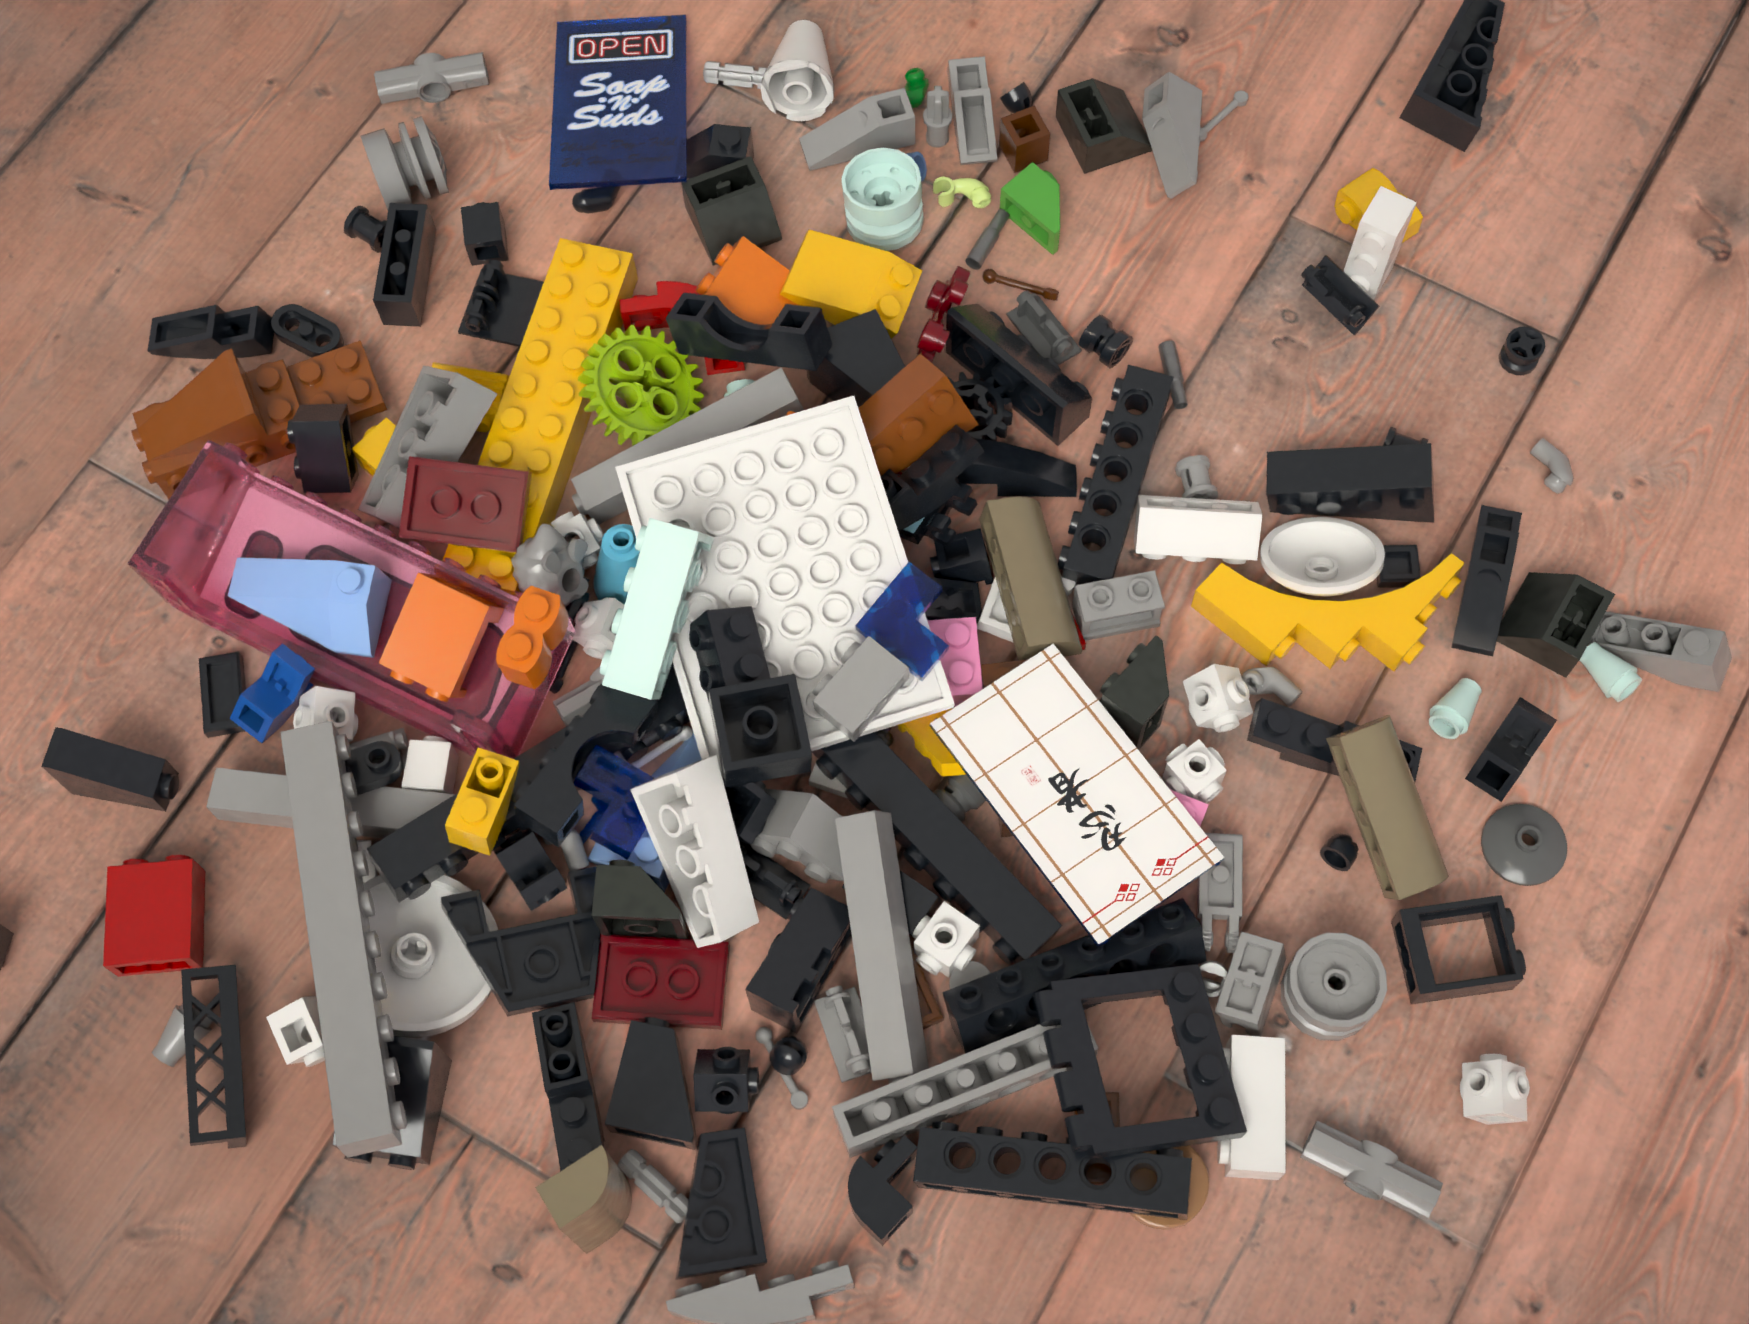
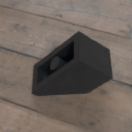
M713 124L683 141L676 167V178L690 179L750 156L753 159L754 149L751 127Z

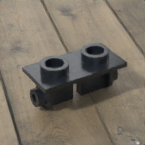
M1327 255L1324 256L1316 267L1309 265L1301 274L1305 279L1302 286L1353 335L1359 332L1380 307Z
M740 842L753 898L787 920L795 901L800 896L803 898L811 885L771 858L755 851L750 844Z

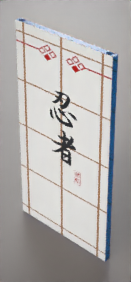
M1054 644L1045 647L1044 650L930 723L931 729L1098 947L1106 944L1113 936L1214 866L1220 865L1225 858Z

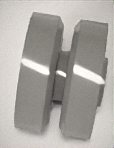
M1324 933L1309 939L1295 953L1292 961L1287 966L1280 983L1281 1003L1289 1020L1302 1033L1319 1040L1340 1041L1356 1035L1381 1008L1387 992L1386 970L1379 955L1365 941L1347 933ZM1328 983L1333 984L1334 989H1332Z

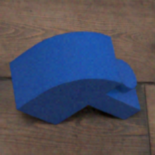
M282 643L272 652L262 676L240 694L230 719L259 742H265L295 712L299 706L300 696L313 687V684L309 681L315 668L307 663L303 657L294 653Z

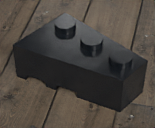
M812 887L805 898L800 896L795 901L789 913L788 919L790 921L783 932L775 937L768 955L745 989L752 1011L796 1034L851 936L848 906Z

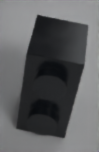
M300 405L293 419L288 421L287 432L289 442L295 443L297 455L294 459V473L296 478L302 481L304 494L351 493L359 473L356 456L352 450L354 442L348 405Z

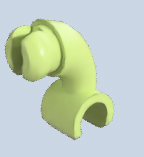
M943 176L935 179L933 183V193L938 194L942 192L938 197V203L942 207L951 205L954 202L956 193L967 196L976 208H984L991 202V194L988 192L989 188L977 179L959 178L952 180Z

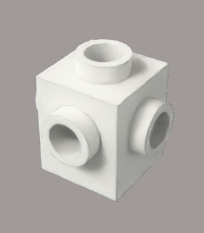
M571 511L551 522L552 527L561 533L568 543H570L573 537L579 536L580 539H583L588 544L583 562L584 570L597 563V554H599L601 547L600 541H602L604 533L594 517L587 520L585 515L579 513L574 516Z
M608 597L602 600L585 602L576 615V625L570 638L582 645L586 654L594 658L603 659L607 650L612 651L616 634L612 633L613 620L619 608L624 609V604L615 598Z
M1213 664L1183 681L1189 700V712L1199 727L1212 728L1216 732L1230 731L1239 726V720L1253 713L1249 701V689L1242 680L1239 668Z
M320 686L310 689L300 696L299 706L294 714V729L332 721L339 735L346 734L348 741H352L358 729V716L354 714L355 692Z
M1199 739L1189 747L1181 744L1165 759L1167 764L1162 780L1169 789L1206 804L1223 790L1221 784L1227 771L1224 768V760L1214 748H1207Z
M944 901L932 918L927 915L923 917L912 934V937L916 939L914 941V953L918 956L916 958L917 963L931 974L937 975L940 971L948 978L955 968L963 971L976 952V949L972 946L979 938L980 926Z
M1502 1054L1480 1055V1061L1462 1063L1460 1094L1463 1099V1117L1487 1125L1527 1121V1097L1530 1087L1525 1067L1507 1061V1056Z

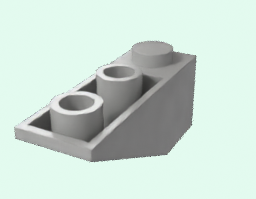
M1168 72L1145 88L1142 120L1166 195L1172 199L1196 184L1202 90Z
M905 88L870 96L799 138L809 171L851 161L855 156L870 149L883 147L898 149L914 145L915 115Z
M1608 611L1605 612L1588 644L1597 642L1602 648L1627 663L1675 684L1715 692L1720 691L1732 660L1725 631Z

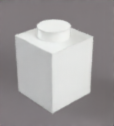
M426 736L423 740L410 739L402 788L453 794L459 756L452 743L437 736Z

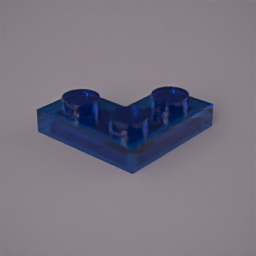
M908 562L855 625L856 631L865 638L868 636L873 638L909 667V672L920 681L926 678L949 650L947 643L918 622L921 616L942 593V586Z
M598 745L595 746L576 776L574 785L609 805L590 839L628 860L646 830V825L630 789L654 779V777Z

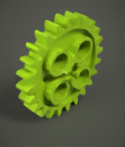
M630 325L625 334L619 327L610 336L604 334L598 340V344L594 343L587 352L589 356L581 363V366L586 371L581 373L578 381L587 386L579 392V396L590 398L591 400L585 406L584 411H596L598 416L592 424L598 425L604 422L607 425L604 436L607 437L615 431L619 434V445H622L630 438L632 446L702 410L696 404L704 398V394L694 389L703 383V379L692 377L691 375L698 368V365H687L684 360L688 355L679 354L675 350L676 344L674 340L669 344L665 343L664 331H661L655 338L651 337L649 326H646L639 335L634 325ZM618 360L626 363L630 371L621 368ZM655 368L661 369L667 379L659 376ZM616 396L622 398L627 403L628 408L618 404ZM653 404L659 405L665 415L659 414L653 407Z

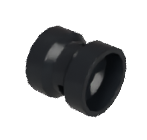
M1099 315L1084 330L1079 340V346L1088 353L1095 352L1099 355V361L1110 369L1116 366L1126 355L1133 342V338L1124 330L1117 331L1114 329L1109 319Z

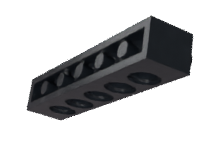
M1128 365L1124 379L1116 378L1111 400L1117 402L1114 411L1106 410L1100 433L1106 434L1103 445L1095 444L1090 466L1096 468L1092 478H1084L1079 495V500L1085 501L1082 512L1074 511L1068 534L1074 535L1070 547L1063 545L1058 560V567L1063 570L1062 577L1075 581V585L1114 578L1137 504L1138 495L1141 491L1170 397L1173 376ZM1128 410H1139L1143 414L1134 415L1128 412ZM1126 442L1133 447L1123 448L1117 445V443ZM1115 475L1120 477L1122 481L1113 482L1106 477ZM1098 509H1106L1110 511L1112 515L1101 516L1097 514L1095 511ZM1095 543L1102 549L1091 551L1085 548L1084 545Z
M1181 898L1145 912L1101 944H1098L1094 937L1089 934L942 992L952 1029L966 1054L1039 1025L1040 1021L1033 995L1046 990L1050 981L1201 964L1207 961L1202 927L1185 900ZM1101 1003L1083 1005V1008L1086 1010Z
M934 1121L932 1128L920 1127L913 1182L918 1188L1171 1219H1188L1192 1158L1183 1157L1182 1150L1167 1148L1156 1150V1154L1139 1152L1089 1159L1087 1151H1072L1069 1137H1066L1065 1143L1047 1142V1135L1036 1132H1021V1138L1003 1136V1130L983 1126L977 1127L976 1133L959 1131V1125L941 1121ZM965 1147L973 1149L976 1153V1158L970 1167L958 1169L953 1166V1156L956 1151ZM1005 1153H1015L1021 1158L1019 1168L1012 1174H1002L997 1170L998 1159ZM1050 1158H1059L1066 1164L1064 1174L1055 1180L1047 1179L1041 1174L1042 1165ZM1103 1163L1111 1169V1177L1105 1184L1094 1185L1086 1179L1087 1170L1093 1164ZM1139 1169H1150L1156 1174L1157 1182L1152 1189L1141 1191L1132 1185L1131 1178Z

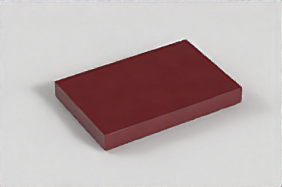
M409 456L399 537L516 553L517 548L523 544L532 473L529 471Z
M601 935L592 1021L630 1024L631 1020L643 1022L645 1017H653L669 1022V1027L722 1030L730 949L729 942L722 941L697 948L694 940Z

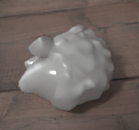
M541 524L536 535L533 538H528L517 548L516 554L511 559L514 567L513 577L518 583L519 590L524 593L530 586H535L558 594L565 607L572 601L581 598L588 588V582L583 578L585 573L583 562L588 544L583 539H572L568 543L561 533L550 524Z

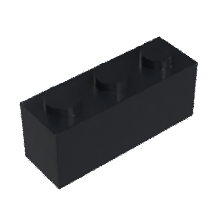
M389 204L373 302L383 325L421 327L436 236V228L427 204Z

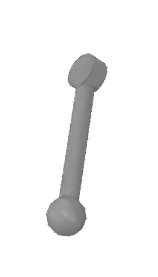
M1245 91L1235 92L1233 101L1203 128L1200 127V142L1204 141L1207 138V133L1237 106L1242 107L1247 104L1249 96Z
M761 1027L756 1031L755 1037L759 1043L765 1045L770 1054L771 1049L774 1047L771 1040L773 1034L769 1028ZM780 1073L791 1093L790 1101L792 1106L798 1110L804 1109L808 1104L806 1093L799 1091L791 1075Z

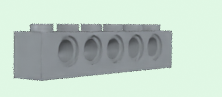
M1040 1024L832 1106L834 1119L849 1158L882 1146L890 1139L894 1141L902 1138L904 1135L907 1136L920 1130V1127L932 1126L934 1121L942 1122L1049 1079L1056 1073L1067 1071L1066 1068H1051L1043 1037L1044 1031L1056 1028V1026L1043 1027ZM1089 1028L1095 1054L1097 1055L1098 1046Z

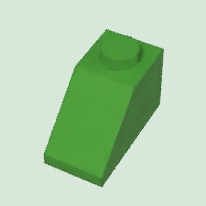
M1032 162L1001 188L1000 209L1005 210L1009 214V219L1054 255L1058 251L1060 237V188L1057 180L1050 172L1043 171Z

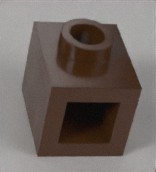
M1035 105L1001 118L999 146L1014 173L1024 170L1032 162L1037 165L1048 161L1050 132Z

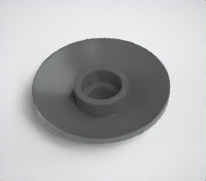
M1528 804L1505 806L1488 819L1482 831L1481 847L1486 862L1497 875L1513 884L1534 886L1545 883L1552 879L1565 863L1567 840L1562 827L1553 816L1536 806ZM1522 834L1530 835L1535 840V845H1526L1522 841Z

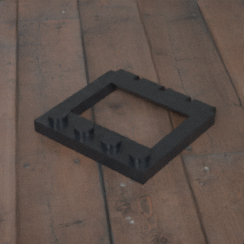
M1198 964L1050 981L1046 990L1033 995L1040 1025L1043 1027L1056 1026V1028L1044 1031L1043 1037L1051 1068H1066L1067 1070L1056 1073L1053 1077L1062 1112L1077 1111L1078 1113L1064 1119L1073 1152L1087 1151L1089 1159L1238 1139L1247 1133ZM1162 996L1164 1004L1169 1007L1174 1024L1171 1029L1176 1046L1180 1047L1185 1063L1183 1071L1187 1086L1192 1089L1196 1102V1117L1115 1128L1083 1005Z

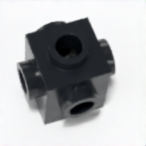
M733 1047L697 1049L693 1073L695 1112H719L722 1114L748 1112L750 1095L758 1094L759 1067H751L750 1049H736Z

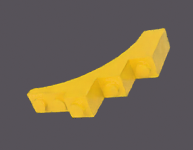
M1451 553L1430 573L1403 588L1376 597L1348 601L1310 600L1279 593L1248 580L1224 563H1221L1195 590L1191 607L1265 666L1275 656L1283 659L1295 643H1298L1329 669L1339 659H1342L1344 662L1348 661L1359 646H1362L1395 672L1404 661L1409 665L1412 664L1425 648L1421 640L1428 629L1424 625L1437 610V607L1433 604L1440 596L1447 600L1459 587L1462 580L1457 576L1465 563Z

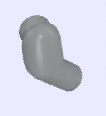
M1542 438L1533 447L1530 454L1550 469L1551 474L1545 478L1544 484L1556 494L1564 491L1567 485L1571 486L1574 477L1571 465L1566 455Z
M1275 667L1252 668L1245 671L1242 675V680L1246 683L1250 694L1274 693L1288 706H1291L1303 692Z
M573 828L561 844L569 872L590 865L581 837ZM543 838L545 844H547V845H551V844H552L551 842H549L548 840H546L545 838Z

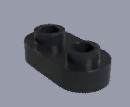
M284 305L276 310L272 316L271 326L277 338L284 344L311 358L344 346V339L336 324L300 305ZM299 326L298 329L289 331L292 327ZM324 342H330L329 344L320 347L321 344H323Z
M376 741L351 750V759L345 760L346 772H352L357 796L389 785L399 778L403 770V760L398 749L393 744L386 741ZM376 757H385L384 761L379 764L372 763Z

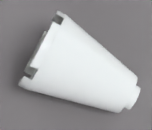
M799 20L789 26L761 82L762 100L769 110L775 114L776 110L787 114L786 119L792 121H809L821 117L834 99V84L823 33L817 24L808 20Z

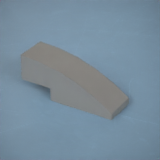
M985 56L948 60L947 74L960 165L997 162L990 87H988Z

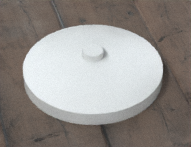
M381 875L363 883L364 891L370 890L375 908V916L368 917L370 931H376L381 948V957L374 958L376 972L383 973L387 988V998L381 1000L383 1015H389L394 1036L414 1038L440 1034L457 1027L474 1015L484 1004L492 990L442 910L440 903L441 897L472 890L461 882L443 875L433 881L430 889L420 897L412 900L406 898L399 903ZM482 901L488 931L498 930L495 919Z

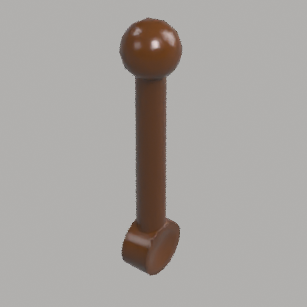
M993 269L985 270L982 275L984 282L987 284L997 282L1024 291L1028 290L1031 293L1042 295L1045 299L1053 301L1058 298L1059 291L1056 289L1042 288L1000 276Z

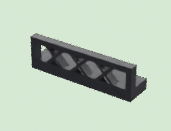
M236 965L181 969L190 1146L228 1142V1149L246 1147ZM218 978L219 993L207 1006L192 996L191 981ZM219 1003L221 1018L212 1012ZM192 1005L201 1012L194 1020ZM206 1017L221 1027L222 1034L209 1049L194 1038V1030ZM221 1046L223 1061L214 1054ZM195 1049L203 1054L196 1064ZM208 1060H211L224 1071V1079L211 1093L196 1082V1073ZM224 1088L225 1104L216 1098ZM197 1092L206 1098L199 1107L197 1104ZM211 1103L226 1114L227 1130L199 1133L198 1117Z

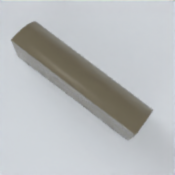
M1008 497L987 500L979 521L1018 660L1030 659L1052 644L1056 646L1064 657L1081 654L1082 646L1040 503L1030 497Z
M1390 715L1326 738L1384 898L1402 900L1445 881L1449 875Z
M603 1145L535 1187L559 1229L586 1254L618 1233L630 1213L632 1195L629 1182Z

